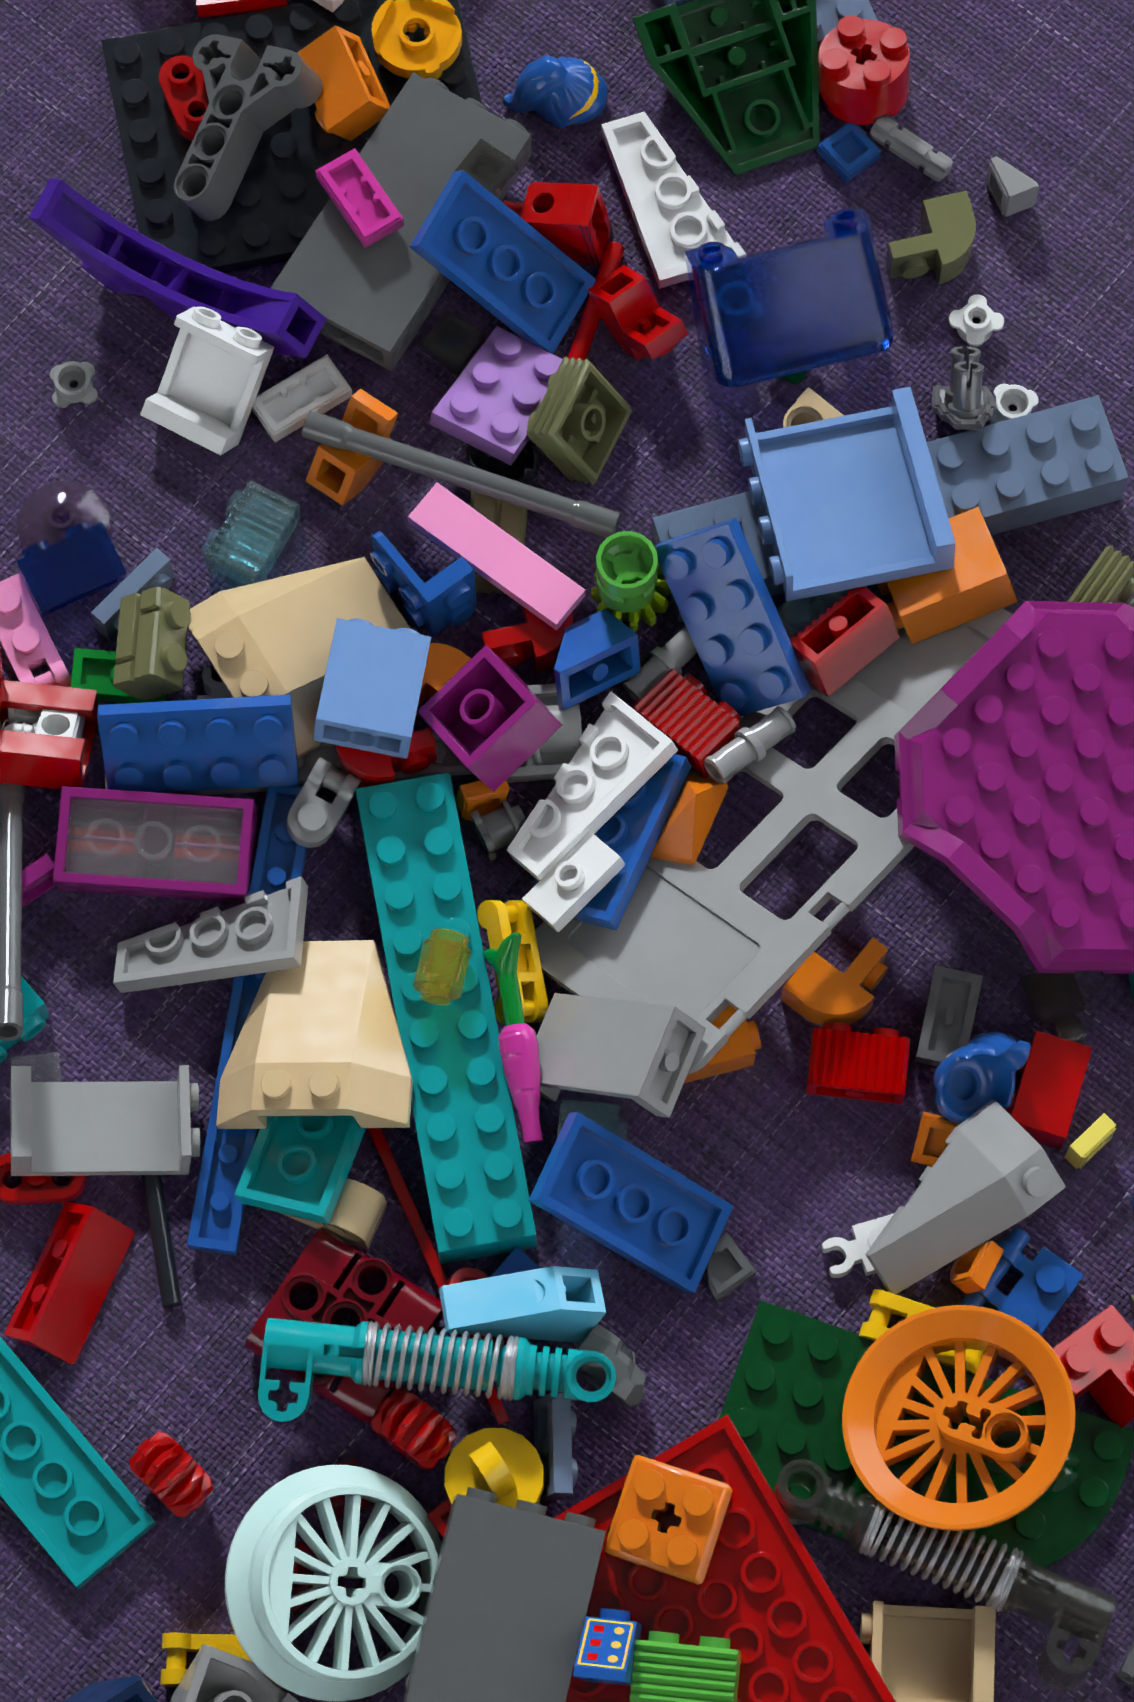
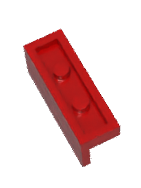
M66 1201L3 1335L19 1344L40 1348L65 1363L74 1364L134 1237V1231L93 1206Z

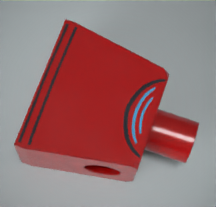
M533 182L528 186L524 202L504 200L503 203L574 262L600 267L609 241L612 225L598 185Z

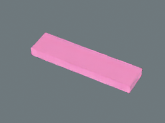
M439 483L432 487L408 516V523L457 559L463 557L476 573L556 631L586 596L584 588Z

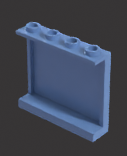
M911 387L892 390L891 407L755 433L752 418L745 419V438L738 439L740 459L743 467L751 466L754 477L748 478L751 501L753 506L761 505L764 516L758 517L763 545H772L774 556L769 557L770 573L774 585L782 584L786 602L954 568L955 540Z

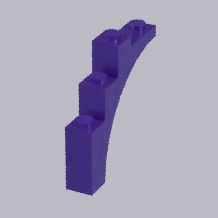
M49 179L29 216L30 220L83 261L81 267L109 290L145 296L174 320H176L177 315L192 307H206L217 312L221 316V321L234 327H246L259 333L262 341L274 346L272 354L307 358L327 320L325 316L296 293L270 289L243 281L209 268L155 242L87 200L61 179Z

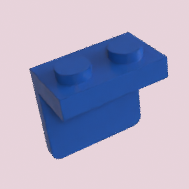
M381 531L371 536L373 552L370 553V556L377 568L374 573L388 594L395 592L404 604L401 606V609L416 629L423 626L433 638L449 625L452 627L461 625L473 614L474 608L477 606L474 570L463 557H460L437 575L423 583Z

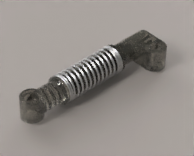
M804 1459L793 1460L780 1471L773 1492L792 1524L808 1523L814 1526L815 1521L818 1520L822 1522L820 1529L826 1530L827 1525L833 1527L831 1533L837 1535L839 1530L844 1531L843 1538L849 1540L852 1549L859 1551L860 1554L864 1553V1555H869L870 1558L881 1545L880 1562L889 1557L890 1566H894L897 1561L901 1562V1571L910 1566L911 1575H915L918 1570L922 1571V1580L931 1575L933 1585L941 1579L943 1580L944 1589L952 1584L954 1585V1593H958L962 1588L964 1589L965 1598L974 1593L976 1603L982 1598H986V1607L991 1606L997 1612L1000 1611L1008 1614L1016 1611L1049 1625L1038 1655L1037 1666L1040 1676L1047 1684L1061 1690L1073 1689L1082 1683L1097 1658L1114 1612L1117 1598L1033 1563L1031 1555L1023 1553V1550L1019 1551L1018 1548H1015L1012 1553L1006 1552L1007 1544H1003L1001 1549L996 1547V1539L987 1544L985 1543V1534L979 1540L975 1539V1530L966 1535L964 1531L928 1528L901 1518L883 1506L871 1493L862 1491L859 1497L854 1494L856 1488L850 1486L848 1492L843 1490V1482L838 1481L837 1486L831 1485L833 1478L826 1476L822 1468L812 1461ZM792 1485L803 1486L810 1492L811 1497L808 1499H798L789 1492L788 1487ZM1071 1635L1081 1640L1072 1653L1070 1664L1062 1659L1064 1657L1063 1650Z

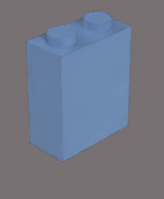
M337 618L316 715L313 741L407 759L431 637L420 635L417 631L409 628L390 629L374 626L371 622L364 619L344 620Z

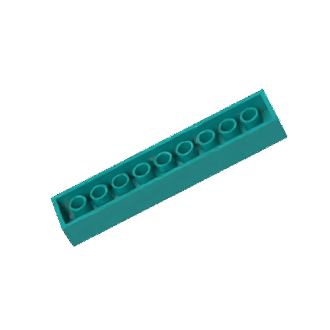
M450 772L357 788L355 790L396 1021L413 1079L411 1104L440 1264L513 1252L516 1247L520 1250L536 1248V1230L531 1203L528 1201L529 1193L510 1091L499 1051V1032L486 962L483 957V946Z

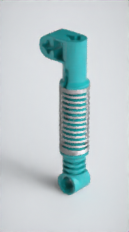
M268 1318L263 1343L258 1400L263 1413L270 1419L279 1422L292 1421L303 1415L309 1408L312 1399L314 1373L351 1377L356 1384H363L364 1386L368 1384L369 1387L372 1384L376 1387L379 1380H384L386 1388L389 1387L390 1381L396 1382L397 1389L401 1387V1382L407 1383L408 1390L412 1389L413 1384H418L420 1392L423 1390L424 1385H429L431 1393L435 1391V1386H441L442 1394L446 1392L447 1387H452L453 1395L457 1394L458 1388H461L465 1397L469 1394V1389L474 1390L476 1397L480 1396L481 1391H486L488 1399L492 1395L493 1383L496 1381L497 1398L499 1400L503 1397L504 1400L509 1399L511 1401L513 1399L519 1401L525 1395L532 1396L533 1390H539V1397H545V1391H551V1398H557L558 1392L564 1393V1399L598 1402L606 1398L614 1389L616 1370L611 1360L603 1353L569 1349L568 1355L562 1354V1348L556 1347L555 1353H549V1346H543V1352H537V1345H531L524 1337L518 1338V1336L513 1337L512 1335L508 1338L505 1346L503 1336L501 1334L498 1335L493 1351V1341L490 1333L486 1335L485 1340H481L479 1332L472 1339L467 1330L463 1333L462 1337H459L456 1329L452 1332L451 1336H447L445 1328L441 1330L440 1335H436L433 1327L429 1330L428 1334H425L422 1326L419 1327L417 1333H414L411 1325L404 1332L400 1324L394 1330H391L388 1322L384 1325L383 1329H380L377 1321L375 1323L372 1321H362L355 1327ZM586 1362L599 1363L606 1372L605 1383L597 1390H585L577 1382V1370ZM270 1368L306 1372L305 1382H290V1391L298 1393V1401L289 1403L287 1410L280 1409V1401L272 1399L273 1390L282 1388L283 1379L269 1378Z

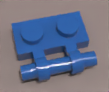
M1014 1227L1006 1240L1000 1239L997 1242V1245L1004 1252L985 1290L966 1294L959 1305L982 1307L985 1304L993 1310L1015 1317L1042 1336L1082 1280L1084 1274L1044 1246L1033 1261L1023 1256L1021 1251L1031 1237L1022 1229ZM1010 1269L1021 1278L1006 1297L997 1290L996 1286Z

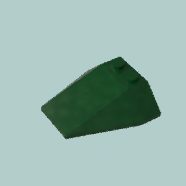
M695 0L680 6H676L673 3L632 18L647 63L734 176L818 147L820 144L816 0Z

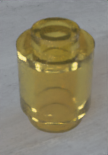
M440 928L432 930L430 937L424 940L413 983L414 989L421 993V998L424 1001L435 1005H448L450 1000H456L461 997L471 956V951L468 948L469 939L464 934Z

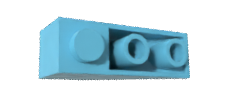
M550 1266L444 1285L439 1289L446 1333H452L456 1329L458 1334H463L467 1330L469 1335H475L479 1332L481 1336H486L490 1333L494 1337H498L501 1334L503 1337L508 1338L512 1335L513 1337L518 1336V1338L524 1337L526 1339L583 1343L589 1333L606 1314L597 1269Z

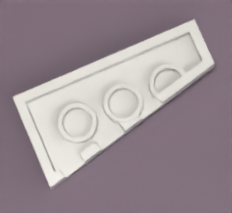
M645 112L601 124L603 139L659 289L746 262L744 250L738 242L735 243L725 230L724 222L716 211H712L699 193V187L691 176H687L676 161V155Z
M610 691L602 703L604 711L595 725L589 724L579 738L582 745L570 763H563L555 775L554 780L556 784L546 800L538 801L507 849L510 856L538 881L589 831L595 834L678 751L671 739L612 691Z

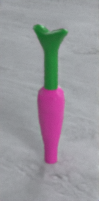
M514 932L502 941L498 949L490 948L484 951L483 957L492 965L499 980L505 1027L498 1037L499 1051L506 1081L515 1108L518 1111L523 1143L527 1144L543 1141L539 1110L540 1060L536 1033L524 1021L517 976L518 954L522 936L520 933Z

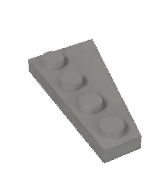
M300 876L286 881L287 888L266 895L264 890L245 896L246 903L222 912L218 907L201 912L200 917L192 923L179 927L174 922L119 942L113 984L120 993L300 968L308 885Z

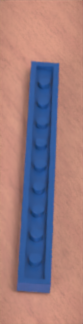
M268 787L249 895L264 890L266 895L287 888L286 881L300 876L303 878L308 848L298 845L291 839L286 825L290 808L302 787ZM266 972L234 977L187 1242L188 1249L231 1256H237L246 1204L239 1203L234 1194L257 1139L259 1129L217 1128L219 1088L221 1076Z

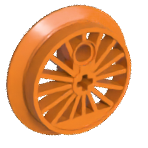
M952 1305L937 1307L914 1314L898 1322L875 1340L858 1362L848 1383L843 1403L842 1428L850 1462L858 1478L877 1501L896 1515L915 1524L939 1530L964 1531L980 1529L1006 1521L1031 1506L1047 1491L1061 1472L1069 1455L1075 1431L1076 1411L1074 1395L1067 1372L1058 1355L1040 1334L1022 1321L1001 1311L973 1305ZM966 1349L985 1351L967 1393ZM955 1350V1393L951 1391L936 1354ZM997 1356L1012 1362L1008 1369L983 1393ZM927 1362L943 1395L942 1399L920 1380ZM1024 1373L1035 1384L996 1402ZM915 1391L932 1407L913 1401L912 1398ZM1044 1400L1046 1415L1020 1416L1014 1412L1037 1401ZM907 1413L912 1416L921 1418L922 1420L903 1419L905 1417V1414ZM964 1416L969 1418L971 1425L961 1423L957 1430L953 1429L952 1422L960 1423ZM1029 1431H1045L1041 1446L1032 1444ZM1005 1432H1016L1020 1435L1017 1444L1010 1448H1000L995 1445V1442ZM920 1435L892 1447L896 1436ZM927 1450L899 1479L888 1468L893 1464ZM967 1453H969L989 1498L968 1503ZM1030 1458L1034 1459L1024 1474L1018 1469L1027 1463ZM940 1459L925 1497L912 1491L911 1488ZM956 1459L957 1503L940 1502L938 1500ZM983 1459L993 1462L1015 1483L998 1493Z

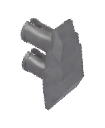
M963 346L954 347L951 349L950 386H933L932 412L938 414L941 420L949 423L954 429L979 430L984 427L986 422L992 421L993 414L998 413L995 399L989 387L982 386L984 366L979 363L981 351L967 346V359L964 361Z

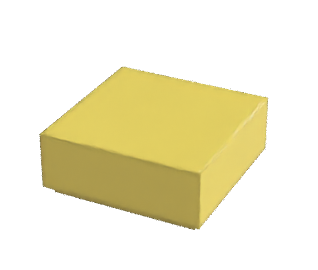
M1103 1113L1069 1146L1064 1158L1076 1169H1081L1111 1140L1116 1130V1124Z

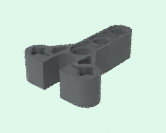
M219 34L206 36L196 45L192 56L193 63L204 76L209 105L176 176L174 191L178 198L199 218L205 221H214L221 218L227 212L263 132L296 108L303 109L311 106L320 96L323 87L322 80L302 57L292 50L268 45L262 59H260L242 39Z

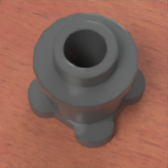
M506 800L501 801L502 807L480 816L477 809L470 812L473 828L490 862L497 859L495 851L511 844L526 821L519 805L510 807Z

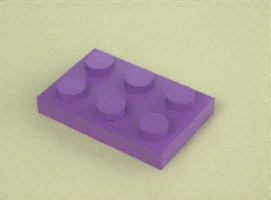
M497 326L432 411L430 425L512 465L530 440L526 433L529 417L533 412L537 411L547 391L549 378L553 373L557 372L563 359Z

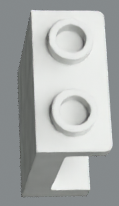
M192 307L176 317L174 325L180 328L159 389L157 393L146 398L140 415L222 455L239 445L274 346L262 341L261 335L252 329L234 327L221 321V316L214 310L206 307Z

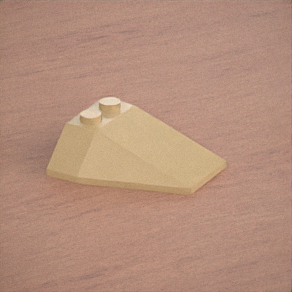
M365 557L219 591L190 609L191 621L187 630L203 656H207L232 698L291 694L297 757L299 759L317 748L321 743L313 741V735L337 618L344 620L364 619L371 622L374 626L390 629H410Z
M374 940L303 941L300 968L266 972L220 1079L216 1121L218 1129H266L267 1116L352 1115L361 1128H410L413 1079Z

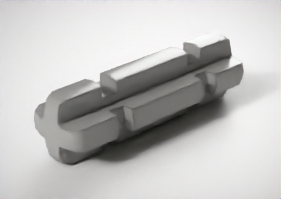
M882 116L874 123L869 134L871 139L882 146L888 144L889 151L916 169L923 167L924 174L939 182L947 176L953 164L951 158L940 151L937 154L934 153L933 146L905 128L902 131L899 130V124L887 116Z

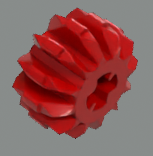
M396 1388L389 1397H386L377 1408L376 1414L370 1422L373 1431L378 1434V1437L384 1440L402 1457L407 1458L414 1465H418L426 1470H432L439 1461L444 1460L458 1437L455 1428L450 1425L448 1420L442 1417L438 1411L430 1407L425 1401H422L415 1394L409 1393L405 1389Z
M158 1431L150 1439H146L136 1448L137 1452L129 1459L132 1472L175 1516L185 1518L193 1509L196 1511L206 1501L207 1495L213 1490L210 1476L167 1433Z

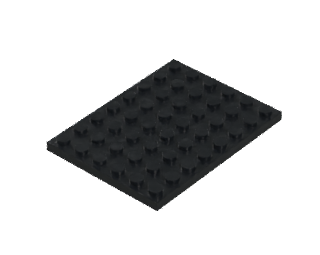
M312 0L101 40L139 233L189 259L222 273L289 261L330 199L316 178L315 170L354 148L360 153L381 120L350 141L334 133H327L320 126L315 116V111L317 110L315 103L303 109L296 108L263 132L227 212L219 219L205 221L199 218L181 201L174 191L176 176L192 141L184 138L177 129L161 91L159 71L162 65L172 57H192L198 42L212 34L242 39L262 59L268 45L292 50L297 53L336 25L360 37L391 106L408 81V78L393 74L378 63L375 58L371 32L372 22L377 10L387 0H345L333 13ZM447 0L455 9V15L461 24L462 46L456 60L449 68L442 71L441 76L437 80L442 82L453 94L465 100L472 98L482 103L459 1ZM420 27L415 32L407 31L405 33L412 42L426 39L424 35L425 29ZM185 72L178 73L174 78L185 79L189 74ZM198 109L191 112L190 115L200 117L205 112Z

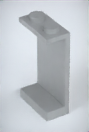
M554 993L536 1036L540 1060V1095L548 1101L556 1102L560 1090L563 1089L629 1098L655 1116L670 1118L706 1028L676 1006Z
M179 1065L177 1081L31 1082V1066H11V1176L189 1175L191 1157H200V1128H191L190 1112H198L199 1086L198 1083H189V1065Z

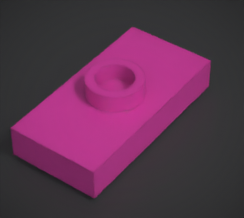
M355 148L315 170L316 178L364 248L404 226V218Z

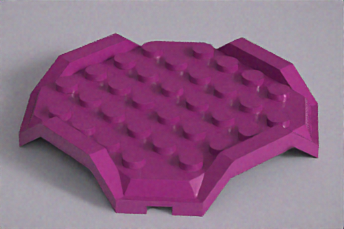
M1025 601L894 735L895 770L899 771L900 798L897 800L898 837L943 862L1014 931L1038 973L1103 971V974H1134V608L1126 603Z

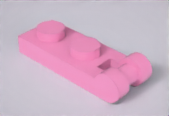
M20 573L0 581V643L18 681L71 687V677ZM47 664L50 671L34 678L31 671Z

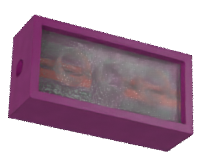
M62 786L53 882L60 890L246 903L245 896L249 895L254 869L258 807L254 799Z

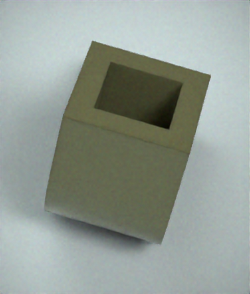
M967 191L923 200L919 219L923 235L888 243L885 264L890 279L900 276L907 279L917 278L927 273L928 270L934 269L938 285L954 279L964 270L971 256L976 231V220Z

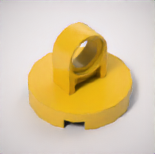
M484 1428L467 1435L453 1448L445 1465L444 1486L451 1505L454 1495L466 1496L468 1487L497 1494L496 1504L512 1508L516 1507L517 1500L536 1504L540 1502L545 1481L544 1467L537 1449L523 1435L506 1428Z

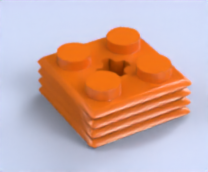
M635 1455L604 1545V1551L611 1556L695 1584H702L731 1498L732 1489L726 1483L644 1456ZM668 1506H674V1514L681 1519L679 1527L670 1526L667 1533H661V1524L655 1520L658 1512H666Z

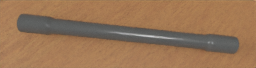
M309 411L302 429L303 438L339 450H350L567 522L575 528L605 538L615 534L621 516L620 512L536 488L355 428L347 422L314 411Z
M0 783V1040L4 1041L16 1040L23 1034V995L21 993L23 805L25 803L26 786Z

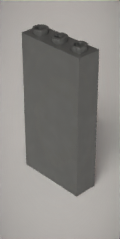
M412 73L359 153L404 218V226L364 248L330 198L270 288L298 294L327 318L320 331L321 334L390 371L394 369L451 281L409 247L454 171L464 170L502 201L532 156L531 134L519 122L513 119L503 120L490 113L479 101L472 98L465 100L450 92L439 80L430 77L425 79L415 73ZM478 163H487L486 168H478L477 173L479 175H483L485 172L489 173L487 180L493 182L496 179L494 173L498 170L501 174V179L495 186H486L482 179L479 180L473 176V168Z
M468 1487L466 1496L454 1495L403 1702H565L606 1531L594 1528L596 1519L570 1512L566 1513L565 1521L545 1516L546 1506L523 1500H517L515 1508L496 1504L497 1494Z

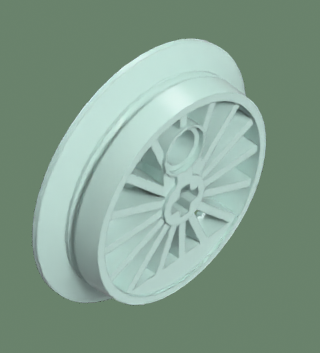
M325 1465L305 1469L286 1477L268 1489L246 1513L237 1528L227 1557L225 1570L226 1606L231 1625L241 1647L256 1667L269 1679L284 1689L303 1697L322 1701H350L368 1697L387 1689L411 1671L442 1546L437 1530L427 1518L426 1511L407 1490L390 1478L375 1471L350 1465ZM337 1495H345L342 1538L329 1498ZM361 1498L375 1503V1506L358 1540ZM313 1504L316 1506L327 1545L301 1514V1512ZM388 1512L391 1513L400 1524L371 1550ZM296 1531L319 1560L295 1548ZM409 1534L416 1552L387 1562H379ZM294 1562L313 1571L314 1575L293 1573ZM420 1562L422 1583L417 1570L411 1566L412 1564ZM390 1573H393L399 1581V1591L393 1599L387 1596L384 1588L385 1579ZM338 1577L363 1579L362 1588L338 1586ZM292 1584L313 1585L311 1589L291 1595ZM421 1593L418 1611L416 1613L408 1609V1607L416 1602ZM317 1598L316 1602L289 1625L291 1607ZM378 1609H384L411 1624L403 1639L400 1638ZM323 1614L303 1655L291 1642ZM367 1620L391 1648V1651L381 1659H378ZM336 1624L332 1669L317 1662ZM352 1627L364 1666L348 1670Z

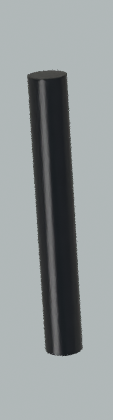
M141 1175L162 1308L178 1307L182 1305L162 1178L161 1175Z

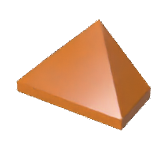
M688 775L651 857L695 865L728 790L727 782L719 784L713 779Z

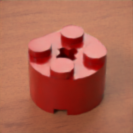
M853 15L840 19L837 27L825 36L819 48V92L821 99L823 98L827 104V110L834 117L847 123L868 125L875 123V118L888 113L889 118L903 108L909 96V47L906 33L900 28L892 27L887 23L877 20L861 19Z

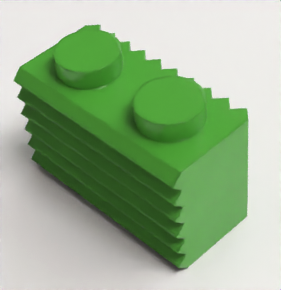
M649 1631L648 1641H635L630 1702H737L742 1652L730 1649V1639L700 1636L699 1646L679 1644L680 1634Z

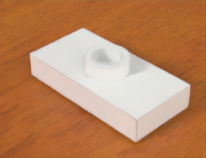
M326 354L256 396L252 411L272 440L277 442L304 426L309 411L324 414L352 396V389Z
M589 831L522 900L533 912L559 933L626 864L616 852Z

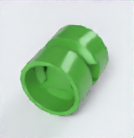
M632 531L617 532L604 540L596 555L597 593L601 601L615 611L622 613L635 612L646 607L653 599L657 589V551L652 542L642 534Z

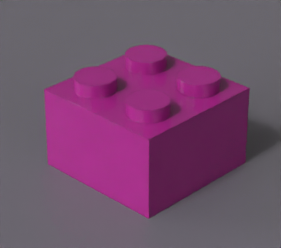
M487 645L417 711L467 769L492 791H495L563 726L520 677Z

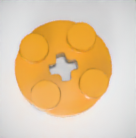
M387 0L377 10L372 22L371 32L376 60L387 70L403 78L409 79L412 73H415L425 79L429 77L438 79L442 71L453 64L461 50V24L455 15V9L447 0ZM418 27L425 29L424 35L426 39L423 41L412 42L405 35L407 31L415 32Z

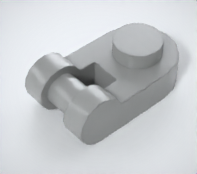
M320 757L290 808L286 825L291 839L298 845L307 848L318 847L326 843L356 794L355 789L359 788L362 780L350 773L345 777L332 770L333 764ZM321 786L337 793L332 804L316 796Z

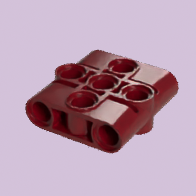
M321 1227L309 1241L255 1323L246 1339L245 1348L262 1358L268 1318L334 1324L338 1318L350 1315L358 1319L360 1323L362 1321H372L373 1323L377 1321L380 1329H383L384 1325L388 1322L391 1330H394L400 1324L402 1331L405 1332L407 1327L411 1325L414 1333H417L419 1327L422 1326L425 1334H428L432 1327L434 1329L437 1328L443 1317L441 1300L394 1272L384 1260L368 1256ZM371 1274L380 1275L387 1281L385 1289L376 1295L366 1294L360 1289L361 1281ZM301 1290H311L318 1295L316 1304L308 1310H298L291 1305L293 1296ZM280 1369L294 1379L305 1382V1371ZM327 1375L323 1378H314L312 1392L320 1394L371 1426L370 1422L376 1414L377 1408L386 1397H389L394 1392L396 1382L390 1381L389 1387L386 1388L384 1380H379L376 1387L373 1384L369 1387L368 1384L365 1386L363 1384H356L351 1377Z

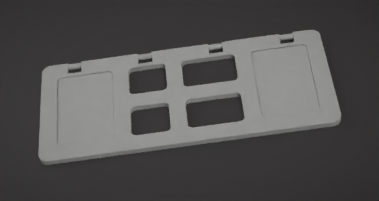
M874 584L869 589L886 604L894 601L891 593L882 597L877 584ZM1001 608L912 645L905 628L897 630L900 636L897 641L830 696L827 697L808 681L811 692L804 698L746 714L739 723L740 728L752 727L778 706L784 708L792 717L808 699L819 697L857 722L813 768L805 769L771 747L766 751V757L756 764L751 762L737 772H746L781 795L783 799L718 867L708 869L697 861L695 865H689L650 856L617 931L572 919L558 933L544 921L535 930L542 972L573 995L676 1006L706 1028L688 1074L701 1070L729 1041L728 1038L747 1018L750 1019L832 933L831 930L849 911L852 912L913 849L914 845L898 837L897 808L888 817L880 818L840 791L882 746L886 744L894 745V735L1013 614ZM692 770L688 774L692 776L702 777L694 770ZM820 821L858 848L792 918L782 920L743 894L744 889L809 822ZM830 899H833L839 905L823 922L814 917ZM728 1005L737 1010L720 1029L711 1024Z

